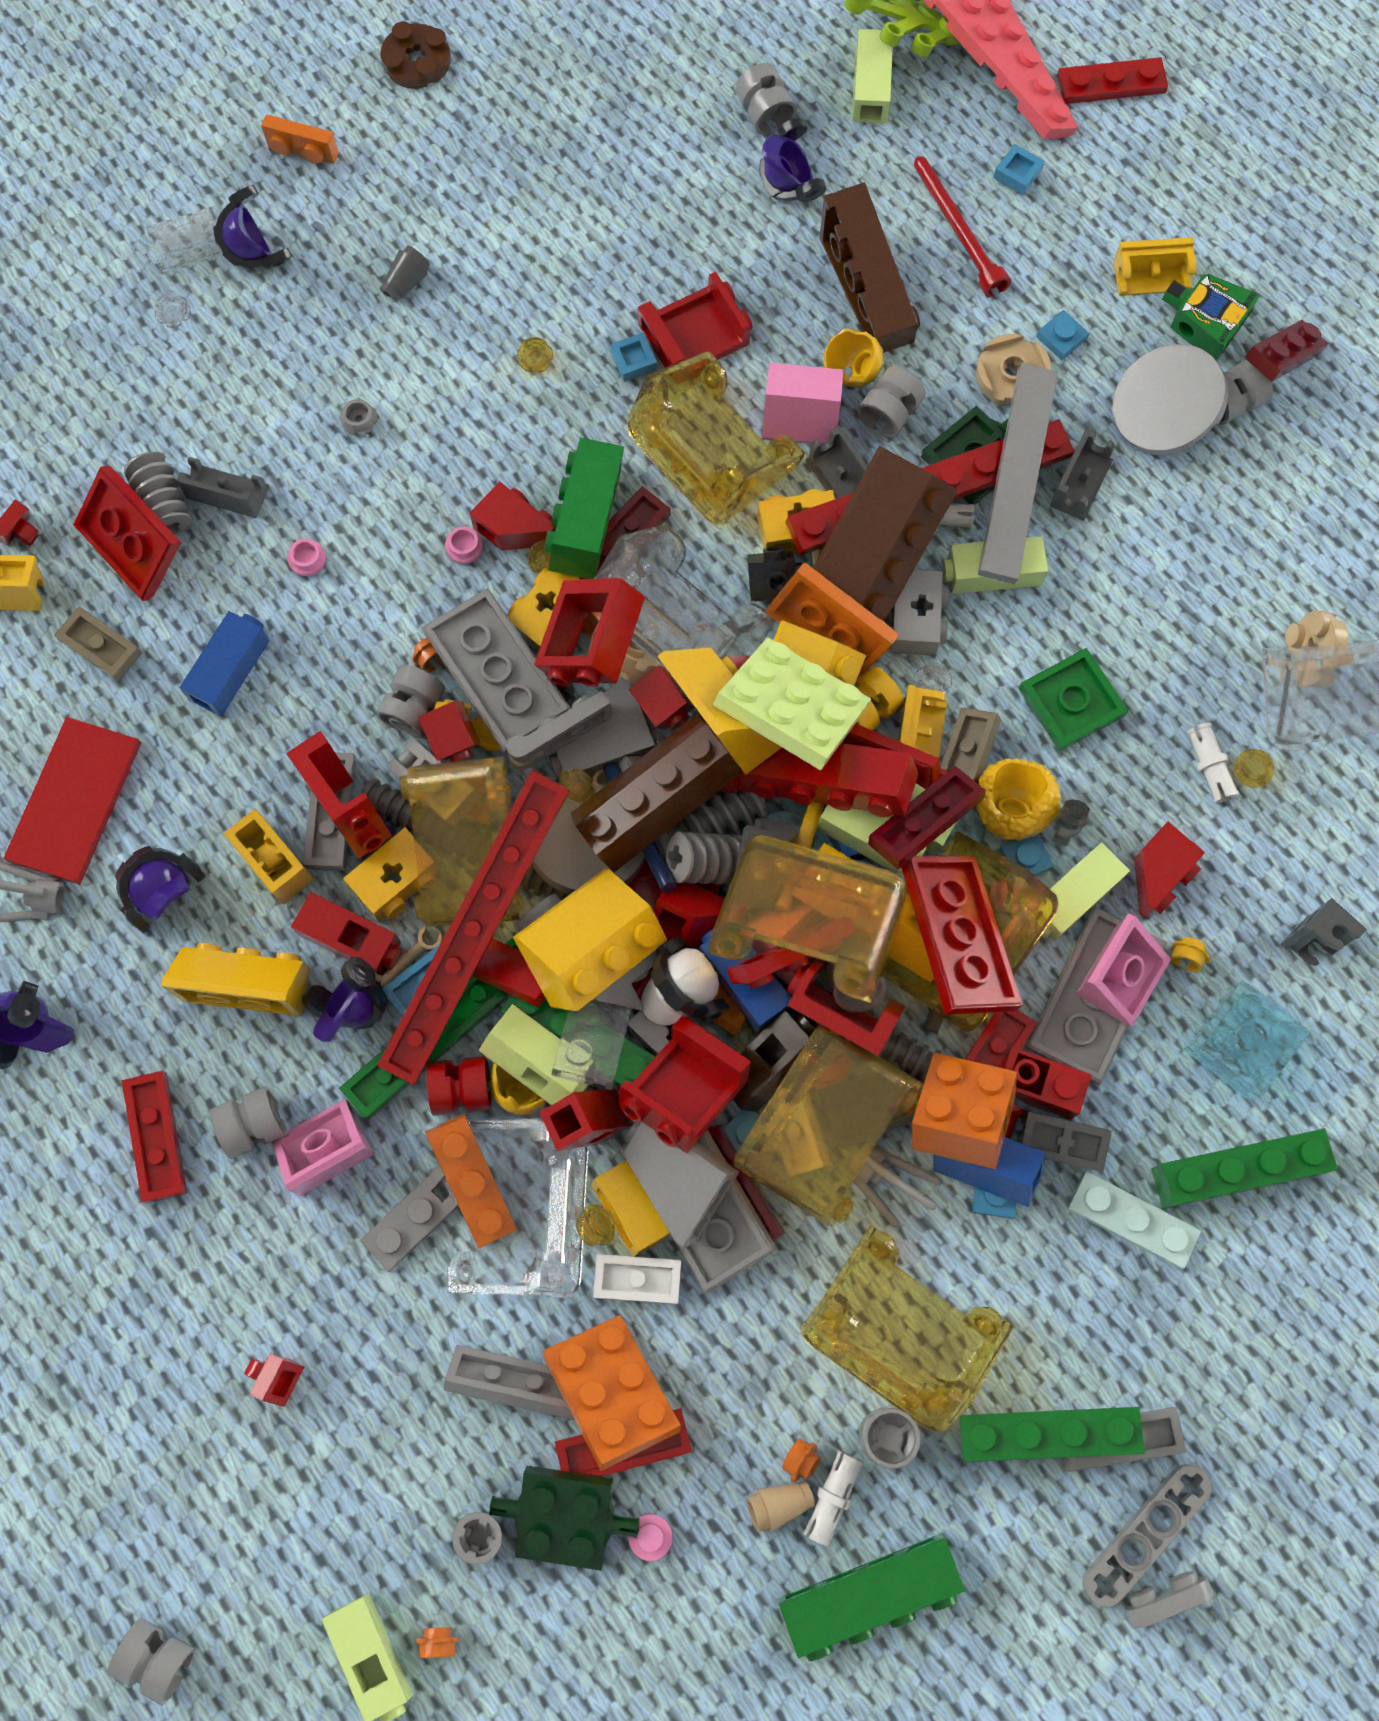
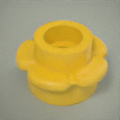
M1184 937L1182 941H1175L1171 946L1173 951L1171 962L1180 967L1181 958L1188 959L1191 962L1185 969L1194 973L1200 972L1203 965L1209 963L1210 955L1207 954L1206 946L1203 942L1191 937Z

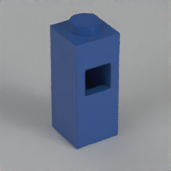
M228 611L179 687L189 701L220 717L223 716L269 643V639L263 630L264 625L259 620L248 614H243L240 617Z
M734 923L725 929L722 926H717L702 938L701 941L704 944L700 946V952L705 954L714 971L717 972L719 984L757 1034L761 1033L784 1009L791 1011L792 1008L787 1006L791 997L774 975V979L771 982L756 988H750L749 984H732L726 969L757 955L756 951Z
M1005 1137L996 1170L933 1154V1171L1029 1207L1044 1172L1045 1152Z

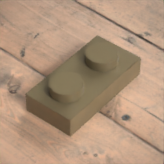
M80 606L54 634L61 643L116 682L121 679L142 654L136 645Z
M961 707L940 768L949 771L956 766L979 784V778L983 774L1001 723L998 713Z

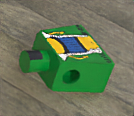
M1204 274L1193 290L1174 280L1168 287L1162 300L1178 309L1170 328L1189 344L1206 351L1218 361L1250 316L1260 295L1213 275Z

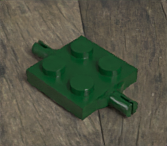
M976 405L922 450L921 458L928 465H932L1002 440L1005 437L1008 419L1001 424L989 418ZM995 486L962 498L969 505H976L994 490Z
M528 1465L523 1473L522 1492L518 1500L492 1496L489 1507L490 1516L515 1519L517 1530L516 1558L602 1571L604 1565L606 1544L611 1534L637 1538L640 1518L614 1515L611 1501L613 1478Z

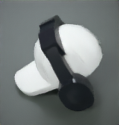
M682 936L669 940L655 952L657 957L653 962V970L650 972L651 980L642 993L641 1004L644 1008V1015L659 1025H672L682 1015L699 1018L703 1024H707L719 1018L730 1008L725 999L712 1001L717 995L719 987L717 972L714 971L705 954L697 949L686 948L688 944Z

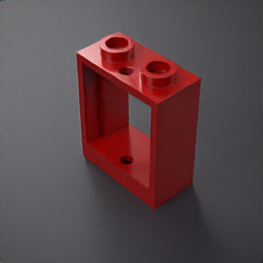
M622 578L563 580L534 666L548 675L547 679L550 682L559 686L567 687L570 683H582L590 687H598L599 683H617L645 596ZM587 612H602L588 655L573 656Z

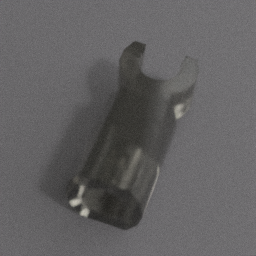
M1075 799L1064 802L1055 819L1053 826L1055 833L1051 842L1067 847L1070 838L1079 834L1086 824L1090 810L1086 803Z

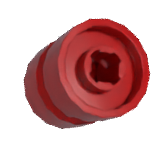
M486 1056L463 1058L460 1065H455L451 1060L427 1063V1093L430 1111L433 1116L456 1114L459 1107H464L468 1112L491 1110L492 1095L491 1091H487L486 1082H490V1070Z

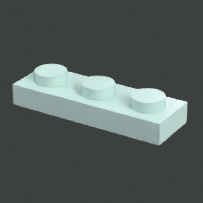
M1088 1171L1083 1173L1067 1207L1068 1211L1179 1269H1185L1201 1233V1230Z

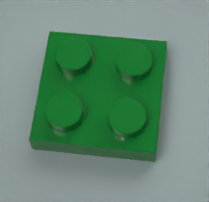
M1087 648L1021 682L1018 688L1059 752L1125 717L1129 711Z

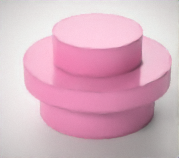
M461 526L452 530L448 535L445 548L451 560L459 564H469L481 556L483 541L476 530Z
M300 539L290 547L287 561L294 573L300 576H312L323 569L326 563V554L318 542L310 539Z
M645 1514L640 1516L637 1538L628 1537L630 1548L642 1560H658L667 1554L672 1545L671 1527L659 1515Z

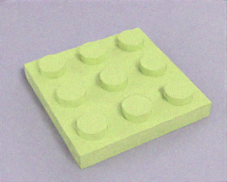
M767 637L720 690L713 706L821 770L864 713L871 698L862 694L855 686L846 684L827 673L818 664L810 663L795 654L786 645L775 642Z

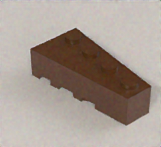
M864 182L825 195L819 239L862 331L869 333L872 337H876L883 349V353L914 343L917 328L920 327L919 314L916 308L911 306L904 282L894 261L866 183Z

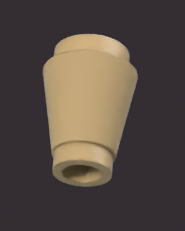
M806 1481L755 1489V1495L746 1498L749 1515L758 1533L765 1530L772 1533L807 1511V1509L815 1506L812 1491Z

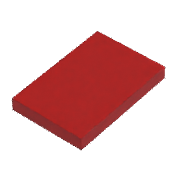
M101 466L73 525L142 601H147L155 595L181 542L111 466Z

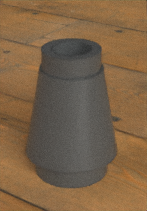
M407 245L403 251H398L383 284L379 288L380 291L387 297L392 296V300L397 303L400 298L428 275L426 270L430 266L429 261L415 248Z

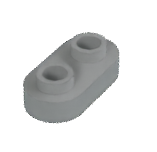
M1187 1571L1172 1577L1169 1580L1172 1587L1156 1593L1154 1588L1150 1587L1129 1596L1131 1604L1124 1608L1131 1627L1134 1629L1147 1627L1209 1601L1214 1597V1593L1207 1577H1197L1195 1571Z

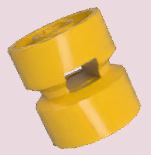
M871 667L858 677L855 682V687L862 694L871 698L866 710L856 723L860 726L874 731L880 725V718H890L905 704L901 690L894 680L881 668Z

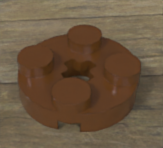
M406 21L398 22L392 27V33L385 38L381 46L380 56L385 72L394 83L402 87L411 89L427 87L428 83H432L436 79L439 81L443 78L451 64V53L445 32L442 29L426 24H410ZM421 51V55L424 57H417L416 61H411L409 53Z

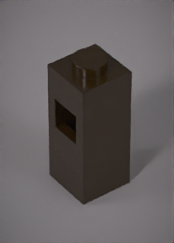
M784 1009L741 1053V1055L751 1061L748 1082L733 1098V1101L741 1110L757 1112L825 1044L817 1034L820 1028L814 1020L802 1013L799 1014Z

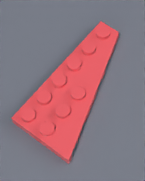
M923 0L930 9L937 8L948 19L946 28L981 67L987 64L997 75L993 81L1001 91L1008 89L1018 99L1017 109L1043 139L1066 138L1076 132L1078 126L1071 115L1070 109L1060 95L1055 81L1051 78L1041 60L1039 52L1035 49L1025 26L1016 14L1011 0Z

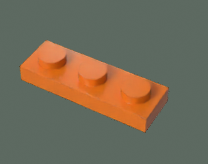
M461 1114L425 1131L477 1247L481 1248L516 1231V1225L465 1114Z

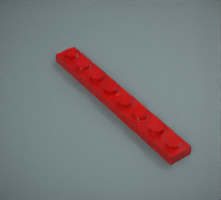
M1060 419L1048 423L1040 469L1069 459L1075 452ZM1004 439L923 467L922 469L956 488L958 492L953 500L995 486ZM853 493L787 516L785 523L800 556L824 548Z
M531 770L377 1066L412 1085L417 1083L570 789L535 770Z

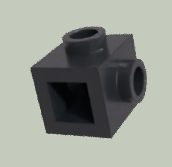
M775 546L764 548L763 553L747 554L751 601L766 600L767 604L773 601L802 565V562H795L793 551H786L785 547Z

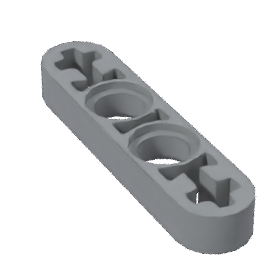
M1184 1464L1176 1467L1086 1570L1082 1586L1089 1600L1107 1608L1115 1606L1122 1601L1211 1495L1212 1484L1210 1477L1203 1469L1198 1466ZM1185 1475L1192 1478L1196 1475L1199 1479L1195 1485L1200 1491L1197 1495L1187 1493L1179 1501L1187 1506L1186 1510L1182 1513L1178 1505L1166 1498L1165 1494L1169 1490L1172 1496L1177 1497L1184 1488V1484L1180 1480L1181 1477ZM1157 1505H1165L1172 1514V1523L1165 1531L1155 1530L1150 1523V1512ZM1130 1538L1138 1539L1144 1549L1141 1561L1133 1565L1127 1564L1121 1555L1122 1544ZM1112 1557L1116 1564L1129 1572L1130 1575L1125 1580L1121 1574L1117 1573L1110 1582L1111 1587L1114 1589L1113 1593L1108 1596L1102 1592L1097 1597L1094 1592L1097 1590L1098 1585L1094 1578L1098 1574L1105 1578L1110 1575L1115 1568L1108 1565L1107 1561Z

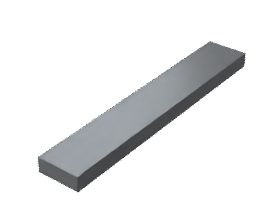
M1023 362L1018 368L979 564L978 575L1011 584H1015L1019 579L1056 386L1057 371Z

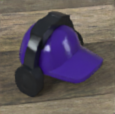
M800 117L783 123L777 129L778 135H770L763 144V158L760 160L759 174L762 177L764 189L775 199L809 202L817 199L827 190L823 179H814L809 161L803 149L795 142L808 130L805 120Z
M250 185L240 189L228 198L230 203L222 210L216 225L213 227L216 244H219L223 252L222 255L233 265H240L246 268L265 266L269 270L284 264L293 256L289 248H284L271 254L253 217L244 206V204L259 195L255 185Z
M150 846L141 848L133 852V855L125 863L122 862L115 874L117 894L123 905L120 911L133 927L144 934L151 926L138 912L157 920L172 901L190 890L184 871L190 874L198 883L206 875L201 871L200 866L184 853L177 855L167 849L151 848Z
M351 957L343 964L340 971L343 980L333 993L323 986L312 985L303 994L302 1002L304 1007L312 1015L319 1018L313 1029V1035L318 1040L323 1042L331 1041L340 1027L371 1028L374 1023L380 1022L387 1010L389 1001L385 999L383 991L375 980V971L362 958Z
M23 981L18 991L0 993V1069L8 1068L13 1064L19 1046L48 1053L67 1045L73 1038L75 1032L73 1028L49 1017L45 1002L36 996L39 985Z

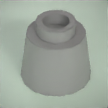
M483 1512L469 1513L461 1518L453 1531L452 1541L454 1550L459 1558L469 1564L479 1565L487 1563L494 1558L502 1542L501 1528L495 1518Z

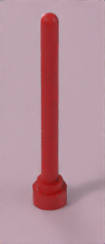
M923 156L917 157L914 161V168L979 270L978 277L980 280L978 284L987 298L994 296L991 289L996 287L999 293L1007 290L1011 284V279L1002 266L991 263L927 159Z

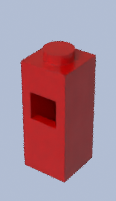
M312 892L309 893L291 925V928L298 936L347 960L351 957L362 958L372 966L376 974L382 976L386 969H393L402 954V948L399 947L401 941L396 933Z
M615 1088L573 1092L539 1112L557 1151L598 1145L633 1126L631 1120L624 1114L621 1106H619V1095Z

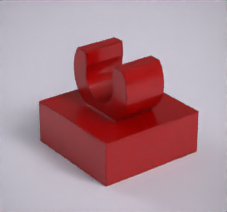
M16 499L0 517V542L8 546L13 538L16 537L19 541L31 547L39 536L37 534L38 530L27 522L30 518L28 507Z
M273 1353L269 1354L266 1362H261L252 1357L244 1372L245 1375L256 1380L249 1394L261 1401L285 1407L305 1366Z

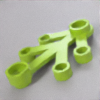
M923 0L844 1L845 8L853 14L860 15L863 11L869 9L899 20L894 23L886 22L879 35L880 39L888 46L897 47L904 35L920 28L930 30L931 32L916 34L911 44V49L918 56L928 57L934 46L940 43L947 46L961 45L946 28L948 19L935 9H930Z

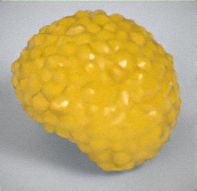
M1018 758L1000 760L989 765L979 778V785L986 790L984 800L977 805L979 819L982 820L988 832L993 833L994 837L1017 841L1029 838L1030 836L1033 837L1043 832L1045 828L1053 823L1060 812L1061 795L1059 783L1051 774V770H1047L1045 766L1037 762L1027 761L1026 759L1019 760Z

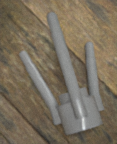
M0 860V870L33 881L24 885L0 880L1 890L23 893L24 905L30 906L32 909L29 911L0 914V922L28 919L48 921L50 913H60L61 901H63L65 894L64 883L57 882L58 878L42 876Z
M865 1142L848 1164L847 1169L855 1174L851 1182L866 1194L893 1227H898L899 1221L870 1186L869 1181L877 1185L884 1177L928 1209H936L935 1202L894 1174L889 1168L890 1164L937 1186L942 1185V1179L890 1154L881 1146L877 1145L874 1148Z

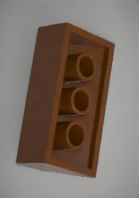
M879 446L813 569L821 573L835 586L885 622L958 490L935 475Z
M697 714L572 811L571 816L576 828L596 856L613 872H616L743 773V771L707 724Z

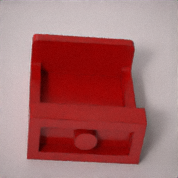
M716 271L709 274L708 286L659 310L655 309L651 301L638 306V325L642 332L645 333L648 342L672 381L678 380L750 345V331L753 329L752 321L746 310H740L735 303L734 292L727 281L722 282Z
M321 731L286 753L358 859L366 853L377 850L384 841L391 837L390 831L365 793H361L346 804H342L335 795L354 781Z
M818 958L810 966L805 965L798 969L787 989L789 993L793 994L787 1006L879 1056L906 1006L891 998L879 1019L865 1011H847L835 1002L833 993L816 984V979L825 964L824 961Z
M682 1015L672 1026V1039L632 1084L624 1081L620 1086L619 1106H621L622 1111L629 1119L637 1123L642 1121L652 1128L664 1144L670 1147L677 1146L685 1153H688L748 1082L751 1061Z

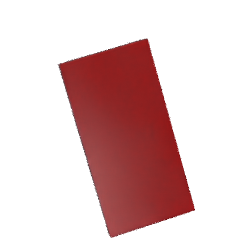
M66 717L3 859L9 863L81 885L140 748L141 742L139 739Z
M976 856L913 857L901 869L945 1015L1013 1012L1018 1010L1023 1004Z

